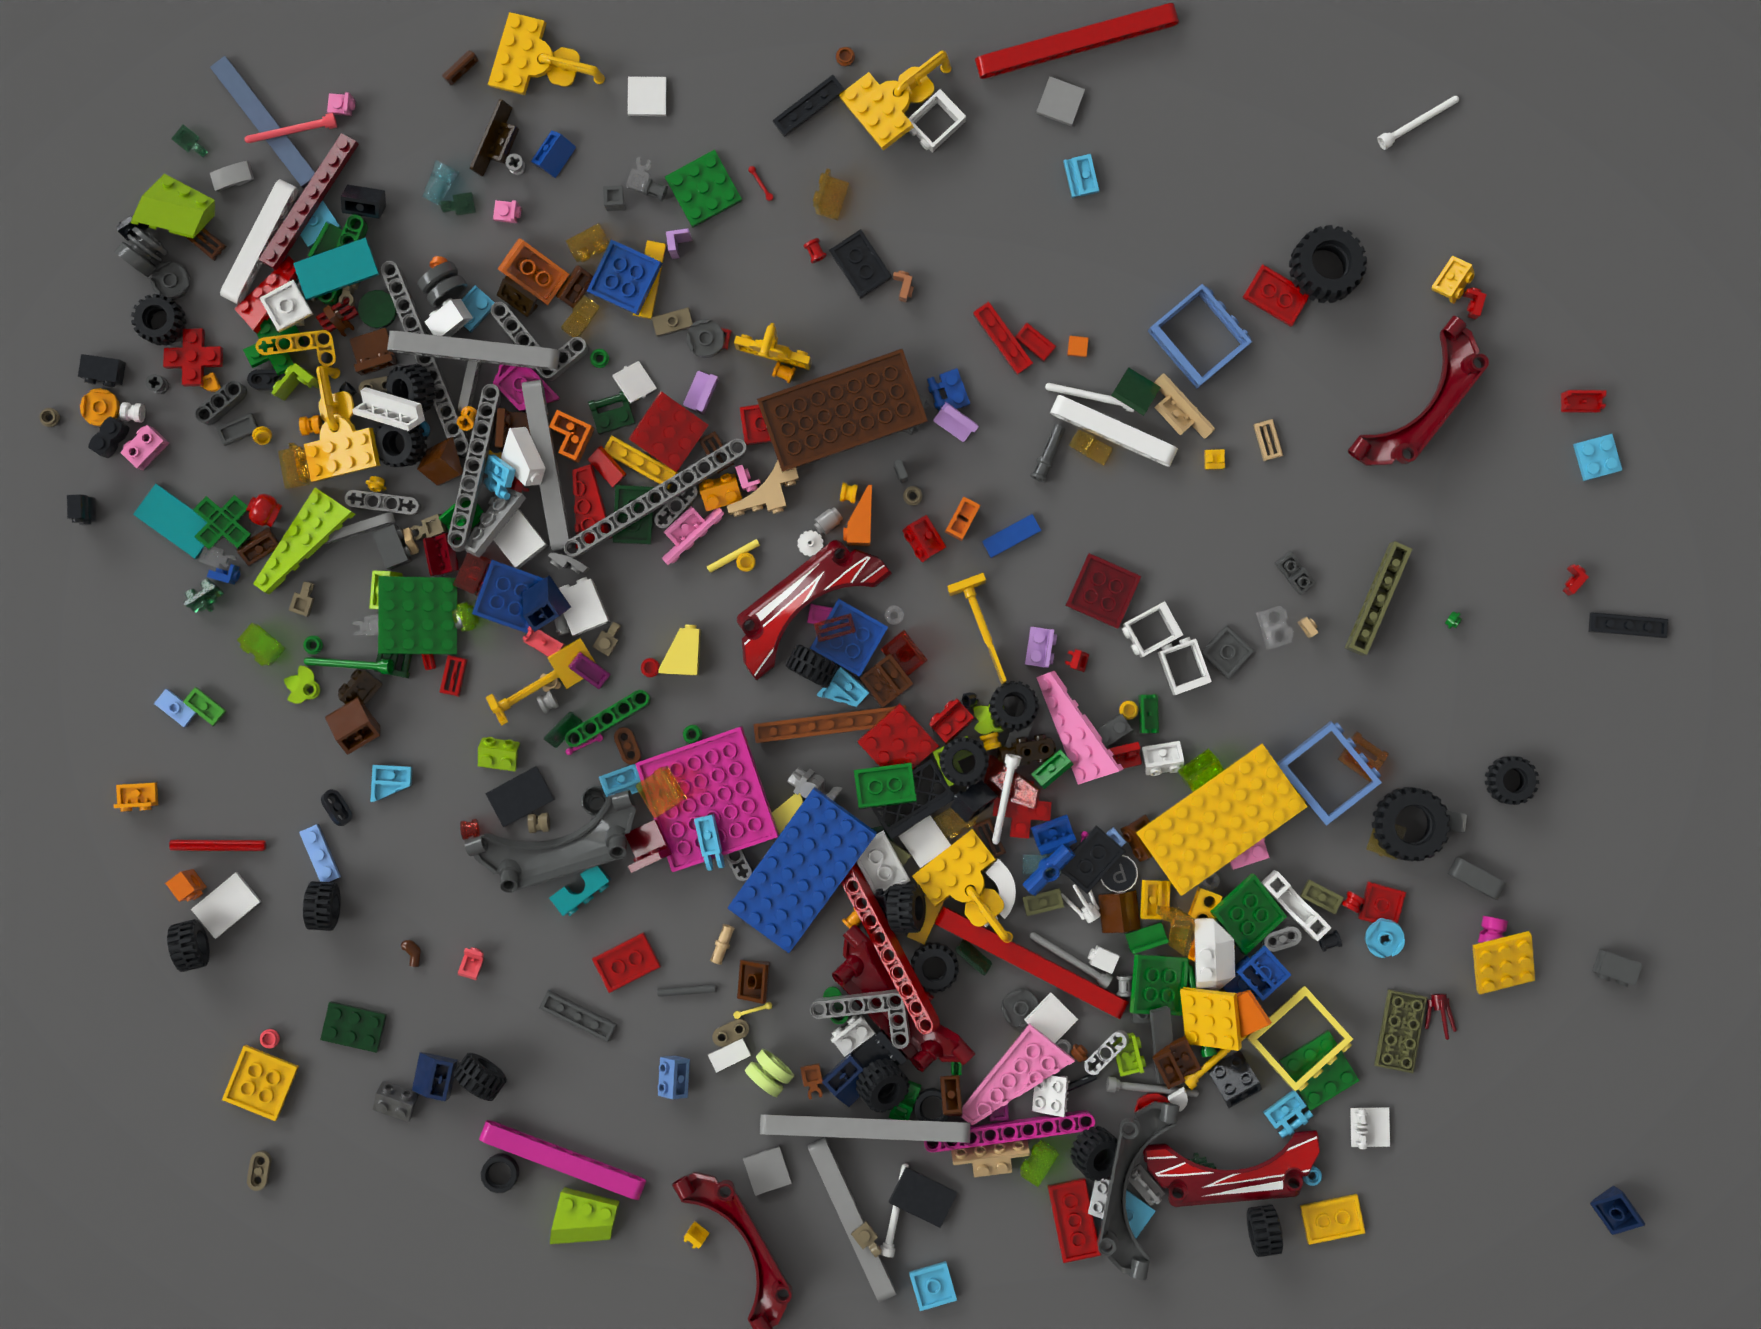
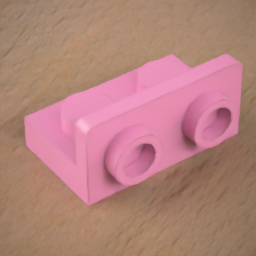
M1265 837L1230 861L1232 870L1270 858L1264 842Z

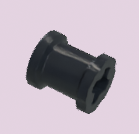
M1334 930L1331 934L1324 935L1319 940V945L1323 952L1335 946L1342 947V941L1337 930Z

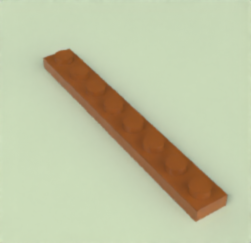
M896 706L753 724L755 742L761 743L871 729Z

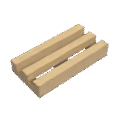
M1273 419L1254 424L1263 461L1283 456ZM1268 424L1277 451L1276 454H1274L1266 425ZM1261 426H1262V430H1263L1264 437H1265V440H1266V444H1267V447H1268V451H1269V454H1270L1269 456L1267 455L1266 448H1265V445H1264V441H1263V438H1262V434H1261V431H1260V427H1261Z

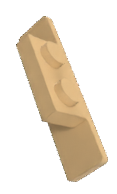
M1164 373L1154 382L1161 387L1159 391L1165 396L1154 408L1179 435L1183 434L1191 425L1204 439L1215 430L1211 423L1199 412L1197 407L1187 399L1184 393Z
M1027 1140L951 1150L953 1165L972 1163L974 1177L1012 1173L1011 1158L1030 1155Z

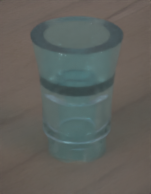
M435 160L433 171L425 187L426 191L422 197L440 205L460 173Z

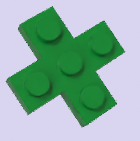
M269 317L267 321L264 319L259 326L261 330L257 336L260 339L300 332L297 326L294 325L278 333ZM301 336L298 342L300 345H303L305 342ZM282 338L279 340V346L282 349H288L290 341ZM271 339L273 341L272 344H266V341H262L259 348H263L264 352H266L267 348L274 347L273 351H277L276 339ZM256 344L243 349L252 368L270 360L277 375L280 376L285 373L290 365H294L288 352L262 355L257 352Z
M234 495L220 508L205 496L193 509V512L207 523L194 536L195 539L209 551L222 537L239 549L251 536L245 528L237 523L247 512L248 506Z

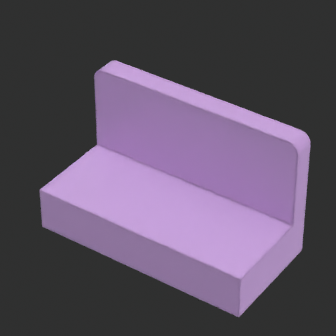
M689 229L666 231L668 251L671 258H680L678 243L692 241Z
M697 371L683 405L704 414L719 381L718 377L713 374L708 375Z
M945 402L933 419L935 423L962 442L967 439L972 431L975 433L979 427L977 423L947 402Z

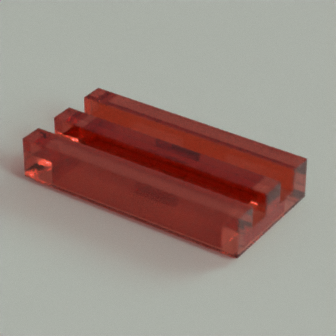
M851 613L814 623L819 642L856 632ZM844 619L849 620V622L819 630V626ZM847 626L851 627L850 630L821 637L822 633Z

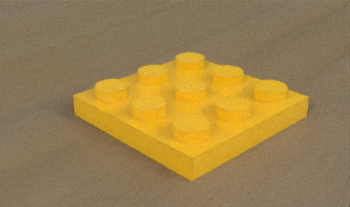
M1529 931L1472 945L1476 990L1479 995L1535 981L1532 935Z
M1188 987L1180 989L1184 1033L1189 1044L1239 1051L1242 1048L1237 993Z
M244 1045L222 1100L270 1120L277 1121L299 1066Z

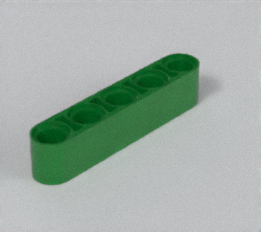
M351 215L346 221L336 248L346 245L350 239L357 241L365 238L368 231L366 221L359 215ZM356 222H361L360 228H353ZM343 289L333 291L332 297L328 300H325L326 294L318 298L324 304L334 306L338 303Z
M644 690L633 692L567 732L565 736L566 743L571 747L584 745L646 708L651 702L650 695ZM639 694H645L646 701L643 704L637 703V696ZM623 704H628L630 707L629 712L626 714L620 712V707ZM608 713L613 716V721L610 724L604 722V716ZM591 723L596 725V731L593 734H589L587 731V727ZM577 733L580 740L578 743L573 744L571 736Z

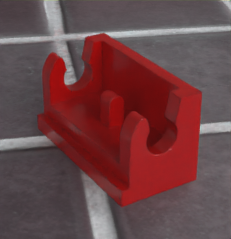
M1567 390L1561 393V412L1600 413L1606 406V404L1602 403L1603 398L1606 397V390Z

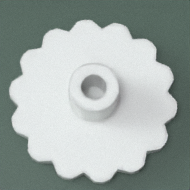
M805 531L797 540V546L800 548L799 551L805 556L811 557L823 548L822 543L824 541L821 539L822 536L816 531Z

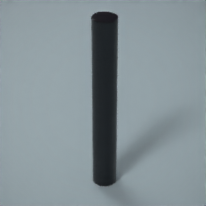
M1089 1074L1068 1083L1067 1092L1097 1080L1096 1075Z

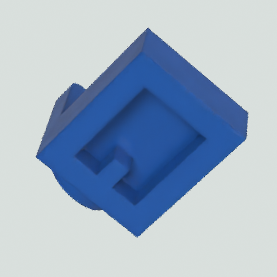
M231 564L229 571L216 568V571L209 570L207 577L235 585V582L240 577V567Z

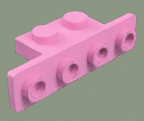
M692 506L687 509L664 531L675 544L662 557L667 565L675 563L680 558L682 552L689 550L694 545L695 540L703 537L713 524L715 525L720 522L724 512L717 508L703 519Z

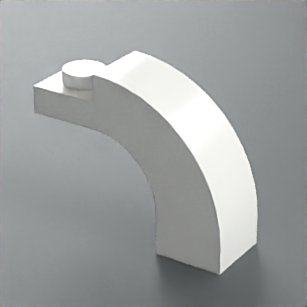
M997 858L984 872L995 882L998 894L1004 901V909L1000 915L1005 919L1014 905L1016 889L1010 871Z

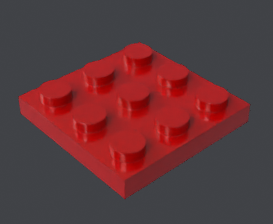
M660 392L629 437V440L674 472H677L708 427V424L665 393Z
M901 703L857 740L859 745L880 767L911 763L912 769H914L939 747L936 741Z

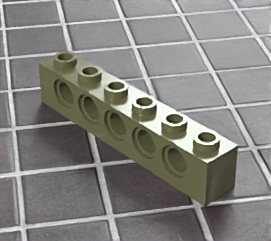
M1396 541L1389 543L1345 645V649L1361 656L1368 654L1412 548Z

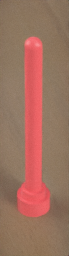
M332 112L325 114L326 116L319 120L248 135L245 137V142L253 143L324 126L325 128L333 129L337 128V122Z

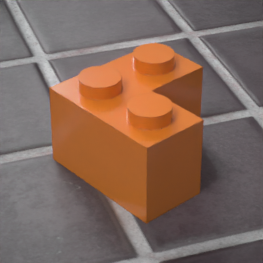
M556 410L549 428L566 436L558 453L579 463L595 428Z

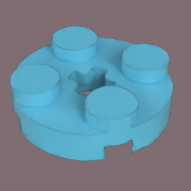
M1378 919L1368 927L1365 933V941L1369 951L1380 958L1397 955L1405 945L1402 928L1398 923L1389 919ZM1388 935L1390 940L1381 942V936Z

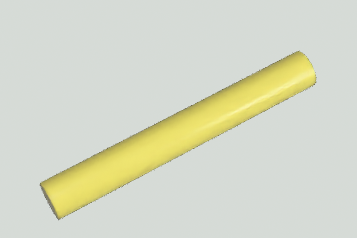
M755 539L706 567L711 573L737 559L741 553L749 552L760 546V544Z

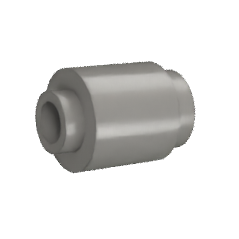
M833 507L832 509H827L814 519L816 522L814 526L820 534L822 532L827 534L837 527L843 518L838 510Z

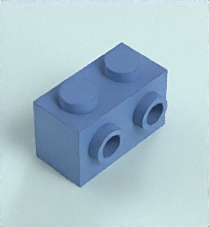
M679 1056L660 1057L658 1096L669 1099L688 1098L690 1059Z

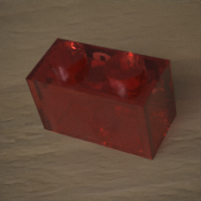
M467 553L453 585L478 595L491 560L483 556L477 557Z

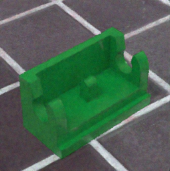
M1138 695L1139 733H1159L1158 695Z

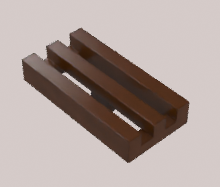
M205 228L201 231L219 245L217 248L199 233L196 236L214 251L212 254L193 238L186 237L214 261L217 259V255H220L221 251L227 247Z
M715 431L698 440L707 455L710 452L704 443L705 441H708L713 451L717 450L711 440L712 437L716 439L720 447L723 446ZM720 454L717 455V458L720 461V463H724ZM732 463L717 473L719 474L721 473V471L728 469V467L733 466L735 464Z
M988 818L972 827L983 841L978 830L979 827L982 828L994 853L993 856L996 858L1005 854L1006 851L1001 841L998 843L1001 850L997 852L985 824L988 823L992 833H994V826L991 819Z

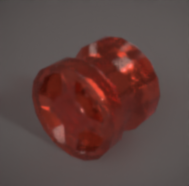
M472 819L471 822H460L463 840H467L469 837L480 836L477 819Z

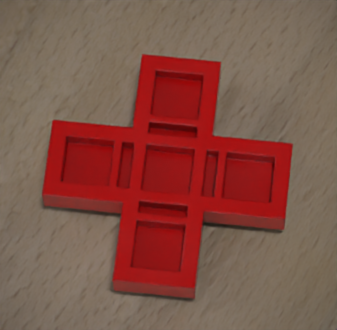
M202 328L183 329V347L164 348L163 367L166 369L182 368V385L184 387L203 386L204 367H223V348L221 346L204 347L205 330Z
M1015 779L1013 798L1008 799L1005 817L1011 818L1010 837L1029 839L1031 820L1050 821L1052 802L1033 800L1034 781ZM996 797L993 802L992 816H997L1001 797Z

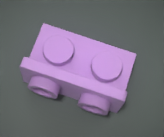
M1030 627L1025 665L1049 668V664H1053L1054 653H1051L1052 645H1056L1057 634H1054V629Z

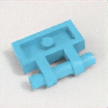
M488 455L484 471L488 478H485L483 483L488 490L495 492L496 496L508 500L510 493H508L506 488H511L515 469L496 455Z
M1293 1090L1263 1111L1275 1129L1281 1125L1284 1127V1129L1278 1132L1282 1139L1287 1135L1291 1136L1294 1134V1130L1302 1124L1306 1125L1308 1120L1313 1117L1310 1110L1304 1114L1301 1112L1306 1107V1104L1297 1092ZM1296 1114L1298 1118L1288 1124L1287 1120Z

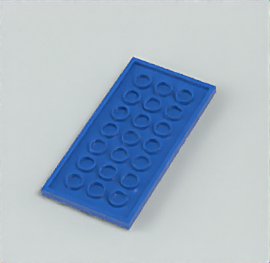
M814 787L727 909L783 950L790 953L871 843L877 832Z

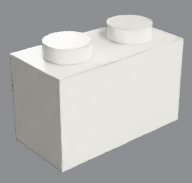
M450 298L442 303L443 306L440 309L429 314L430 317L425 323L433 335L451 337L473 317L461 299Z

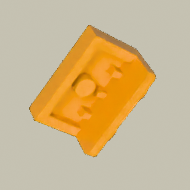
M727 473L717 479H706L699 484L700 494L706 511L742 500L735 473Z
M157 782L116 785L117 804H114V808H120V812L132 811V807H139V810L142 811L152 810V806H158Z

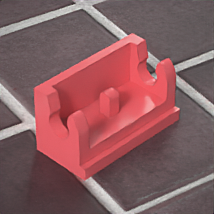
M530 626L528 627V633L522 639L524 640L523 642L548 657L566 647L564 643L540 629L534 632Z

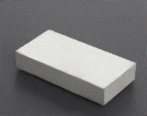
M744 1038L708 1054L716 1073L751 1056Z

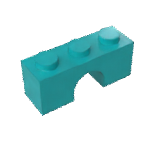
M601 865L586 869L580 874L585 881V889L582 893H575L566 885L549 898L562 916L566 914L571 916L579 910L577 907L582 902L587 904L594 898L592 894L596 891L601 893L609 887L608 882L611 881V878Z

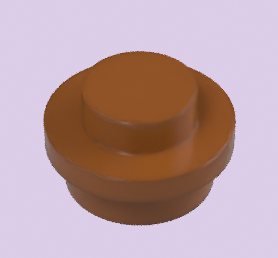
M842 47L837 51L836 61L839 65L846 67L854 62L855 54L851 48Z
M1074 1044L1073 1049L1070 1051L1072 1056L1078 1062L1086 1061L1088 1059L1087 1049L1081 1044Z

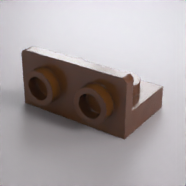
M1146 814L1120 829L1124 839L1132 848L1134 856L1140 862L1152 857L1136 834L1139 829L1150 822Z

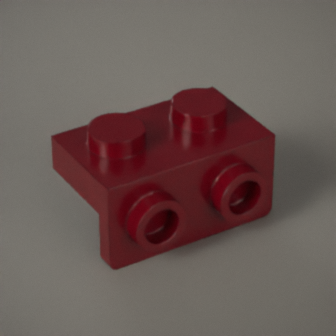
M448 533L423 539L430 576L446 575L459 570L455 551L448 543Z

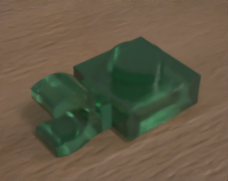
M184 124L171 138L187 152L193 149L202 157L208 152L197 143L200 137Z
M472 192L453 195L454 201L440 202L443 213L454 210L457 216L476 213Z

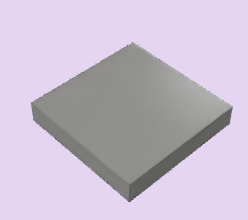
M1049 76L1036 114L1072 126L1085 89Z
M780 1145L743 1158L755 1196L792 1184Z

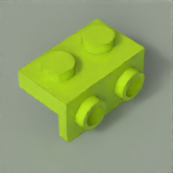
M483 737L478 746V767L516 771L520 742Z
M1133 1032L1128 1033L1129 1043L1115 1056L1120 1077L1138 1072L1140 1074L1144 1073L1143 1068L1146 1067L1145 1058L1140 1056L1139 1048H1142L1140 1039L1135 1037ZM1121 1036L1117 1037V1040L1112 1045L1115 1047L1120 1042L1122 1043L1123 1038Z

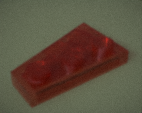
M990 755L984 782L998 795V798H1001L1007 767L1005 763H1000L998 758ZM1014 771L1008 801L1035 809L1037 808L1041 789Z

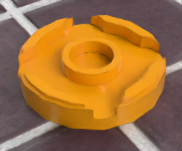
M97 388L90 390L87 395H84L81 400L80 411L89 424L101 427L104 420L111 416L117 419L120 412V403L116 395L111 391Z

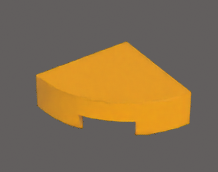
M214 372L203 376V386H201L203 389L217 392L221 388Z

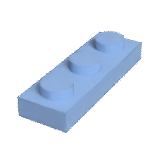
M319 824L300 831V836L320 882H330L340 878L341 875Z

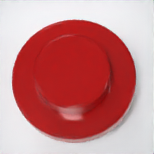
M648 658L642 662L641 672L643 675L655 677L658 674L660 664L657 660Z

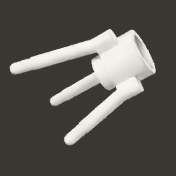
M1075 884L1073 885L1076 894L1084 905L1081 908L1082 911L1061 893L1062 899L1079 914L1082 920L1086 919L1088 923H1091L1101 916L1098 911L1100 908L1096 903L1092 889L1089 892L1091 904L1087 903Z

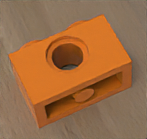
M194 869L181 871L165 883L179 902L196 900L204 894L202 891L207 888Z

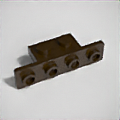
M501 99L497 102L470 165V169L479 176H484L490 160L505 164L519 132V128L507 124L512 107Z

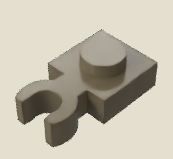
M441 514L421 520L423 526H412L410 528L412 531L419 530V535L414 537V540H422L425 535L429 538L446 533V527L439 519Z

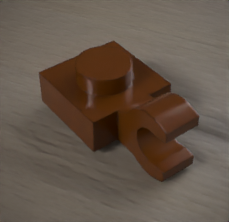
M329 305L323 309L328 319L342 336H347L344 332L346 328H351L352 331L355 330L350 321H343L344 317L337 309L334 311Z

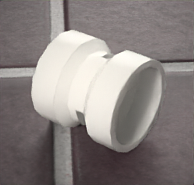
M123 402L119 412L121 421L129 422L134 420L135 422L142 423L145 419L144 404L136 403L131 405L128 402Z

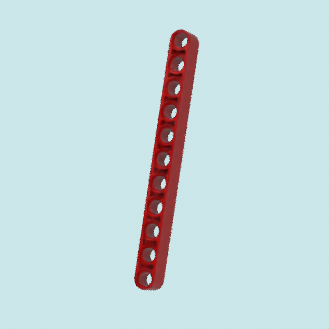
M1168 3L987 53L975 58L980 79H986L1177 25L1179 20L1174 3Z
M856 862L841 884L917 1029L922 1034H929L939 1027V1017ZM854 881L857 882L858 889H855L853 885ZM863 898L867 901V906L863 905ZM872 915L876 918L875 924L871 920ZM881 933L885 935V941L881 939ZM890 950L893 951V953H894V958H892V957L890 956V954H889V951H890ZM899 967L903 970V976L898 971ZM908 985L912 987V993L908 991ZM917 1002L921 1004L922 1010L917 1008ZM926 1020L931 1023V1028L926 1025Z
M942 906L934 921V924L1118 1019L1122 1018L1129 1004V1001L1103 989L1013 941L1009 943L1004 942L997 933L984 926H974L968 918L945 906Z

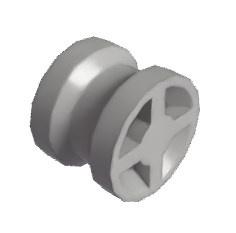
M551 690L547 691L544 696L536 697L545 714L549 713L550 709L559 707L558 701Z

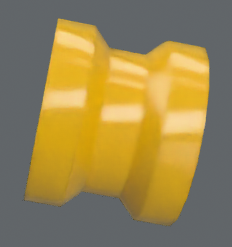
M843 482L840 501L844 502L847 500L855 504L858 485L850 486Z
M998 732L980 736L986 751L1002 747L1001 742L998 741Z

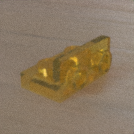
M951 807L934 817L945 838L950 837L951 839L959 835V830L966 826L968 829L977 823L976 819H978V816L966 823Z

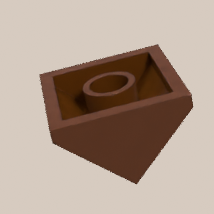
M453 437L428 448L417 468L437 486L463 474Z
M1136 890L1098 894L1102 933H1125L1141 929Z
M740 960L738 999L766 1004L770 962Z

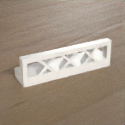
M367 387L360 390L363 403L352 409L354 415L407 431L425 421L421 403Z

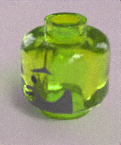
M468 602L457 604V608L452 612L455 627L461 629L462 632L476 629V625L480 622L479 616L472 614L474 605H468Z

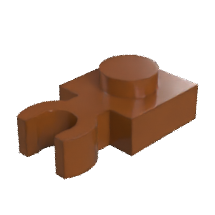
M820 1063L801 1066L804 1087H810L808 1098L812 1099L811 1093L813 1091H817L819 1098H821L823 1092L818 1084H822Z

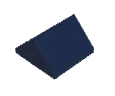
M1615 1186L1610 1187L1590 1202L1612 1235L1645 1225V1222L1624 1192Z

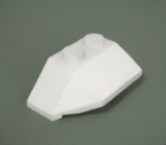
M1214 918L1194 919L1196 988L1219 991L1235 978L1234 938Z

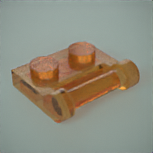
M1355 732L1351 738L1355 744L1358 743L1378 757L1376 761H1373L1366 756L1369 760L1367 765L1371 769L1375 767L1378 771L1389 753L1385 750L1381 751L1364 739L1362 734ZM1345 748L1337 760L1370 782L1372 779ZM1354 748V749L1357 751L1358 754L1361 753V751H1359L1358 749Z

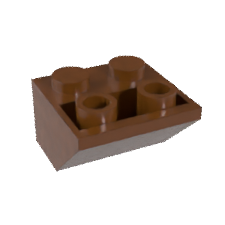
M359 697L325 716L335 740L347 755L380 736V724Z

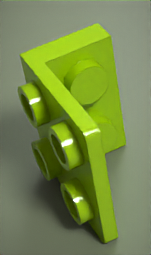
M294 363V365H290L286 369V375L273 385L271 393L285 401L300 382L309 388L314 386L319 389L318 379L305 368Z

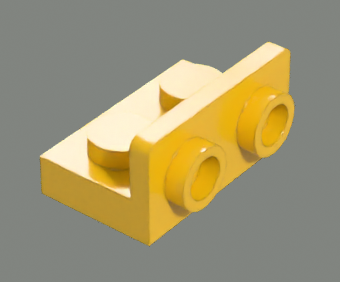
M1452 256L1432 285V290L1448 297L1450 302L1454 304L1457 299L1462 297L1464 288L1474 278L1475 273L1472 264Z

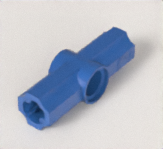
M1062 843L1048 858H1043L1039 862L1038 869L1023 883V886L1030 894L1036 896L1049 882L1055 881L1059 877L1060 871L1075 857L1074 852L1066 844Z

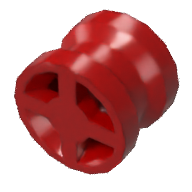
M1348 891L1347 898L1342 901L1341 905L1358 914L1360 911L1359 907L1366 900Z

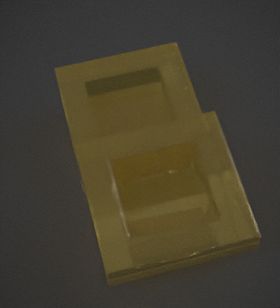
M583 296L573 308V313L564 322L561 329L573 338L580 337L600 306L586 296Z
M1080 429L1077 430L1069 444L1071 448L1102 466L1105 465L1113 451L1112 447L1096 440L1095 437Z

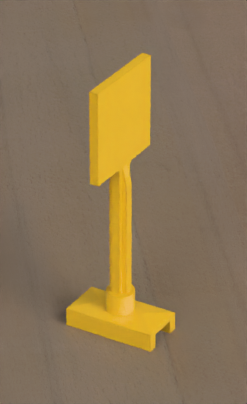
M984 573L948 585L950 596L964 592L965 598L969 600L983 640L989 648V653L1001 684L1007 683L992 644V638L975 597L977 594L974 588L986 583Z
M581 638L547 657L554 668L552 672L507 699L504 698L498 701L493 694L486 697L492 712L496 714L501 726L508 722L504 713L506 710L553 680L560 678L566 689L583 680L581 676L568 667L579 652L594 661Z

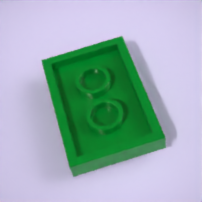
M911 763L854 770L859 809L916 802Z

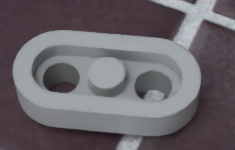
M1287 926L1271 931L1263 939V945L1272 952L1297 945L1301 941L1302 935L1298 928ZM1289 932L1294 934L1292 939L1287 937ZM1271 938H1275V943L1273 945H1270L1269 940Z

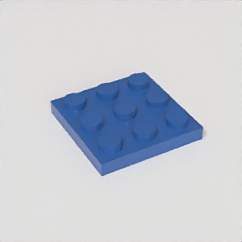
M611 239L587 292L639 315L663 263Z
M491 559L471 614L527 633L530 625L523 617L522 593L544 578Z
M838 598L810 649L860 677L887 631L888 626Z

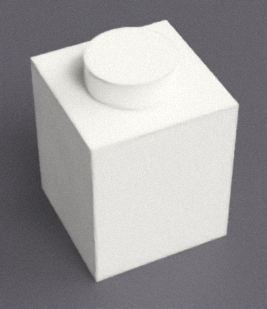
M1096 945L1095 949L1092 948L1088 955L1090 965L1111 974L1120 957L1118 954Z

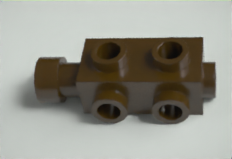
M1046 734L1034 735V739L1030 740L1027 737H1018L1016 742H1011L1012 747H998L997 756L1000 763L1005 762L1006 754L1020 756V765H1029L1030 761L1034 760L1046 762L1048 758L1054 755L1056 745L1052 738L1046 737ZM1025 749L1029 752L1027 755H1024Z

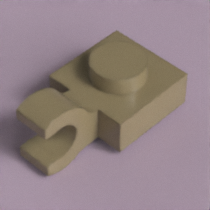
M359 282L342 288L343 291L339 297L340 304L344 303L345 298H349V306H354L355 299L352 294L358 289Z
M303 582L301 592H294L289 611L309 617L315 599L309 596L315 584Z
M613 622L608 632L602 630L592 647L610 657L619 642L615 636L621 625Z
M867 1221L851 1232V1235L860 1247L864 1249L868 1246L875 1258L882 1253V1249L875 1242L878 1235Z

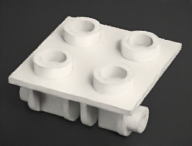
M1051 1075L1035 1086L1032 1111L1065 1117L1068 1100L1066 1095L1069 1094L1067 1090L1068 1083H1070L1068 1076L1059 1077Z
M1389 1107L1350 1108L1351 1147H1359V1149L1390 1147Z

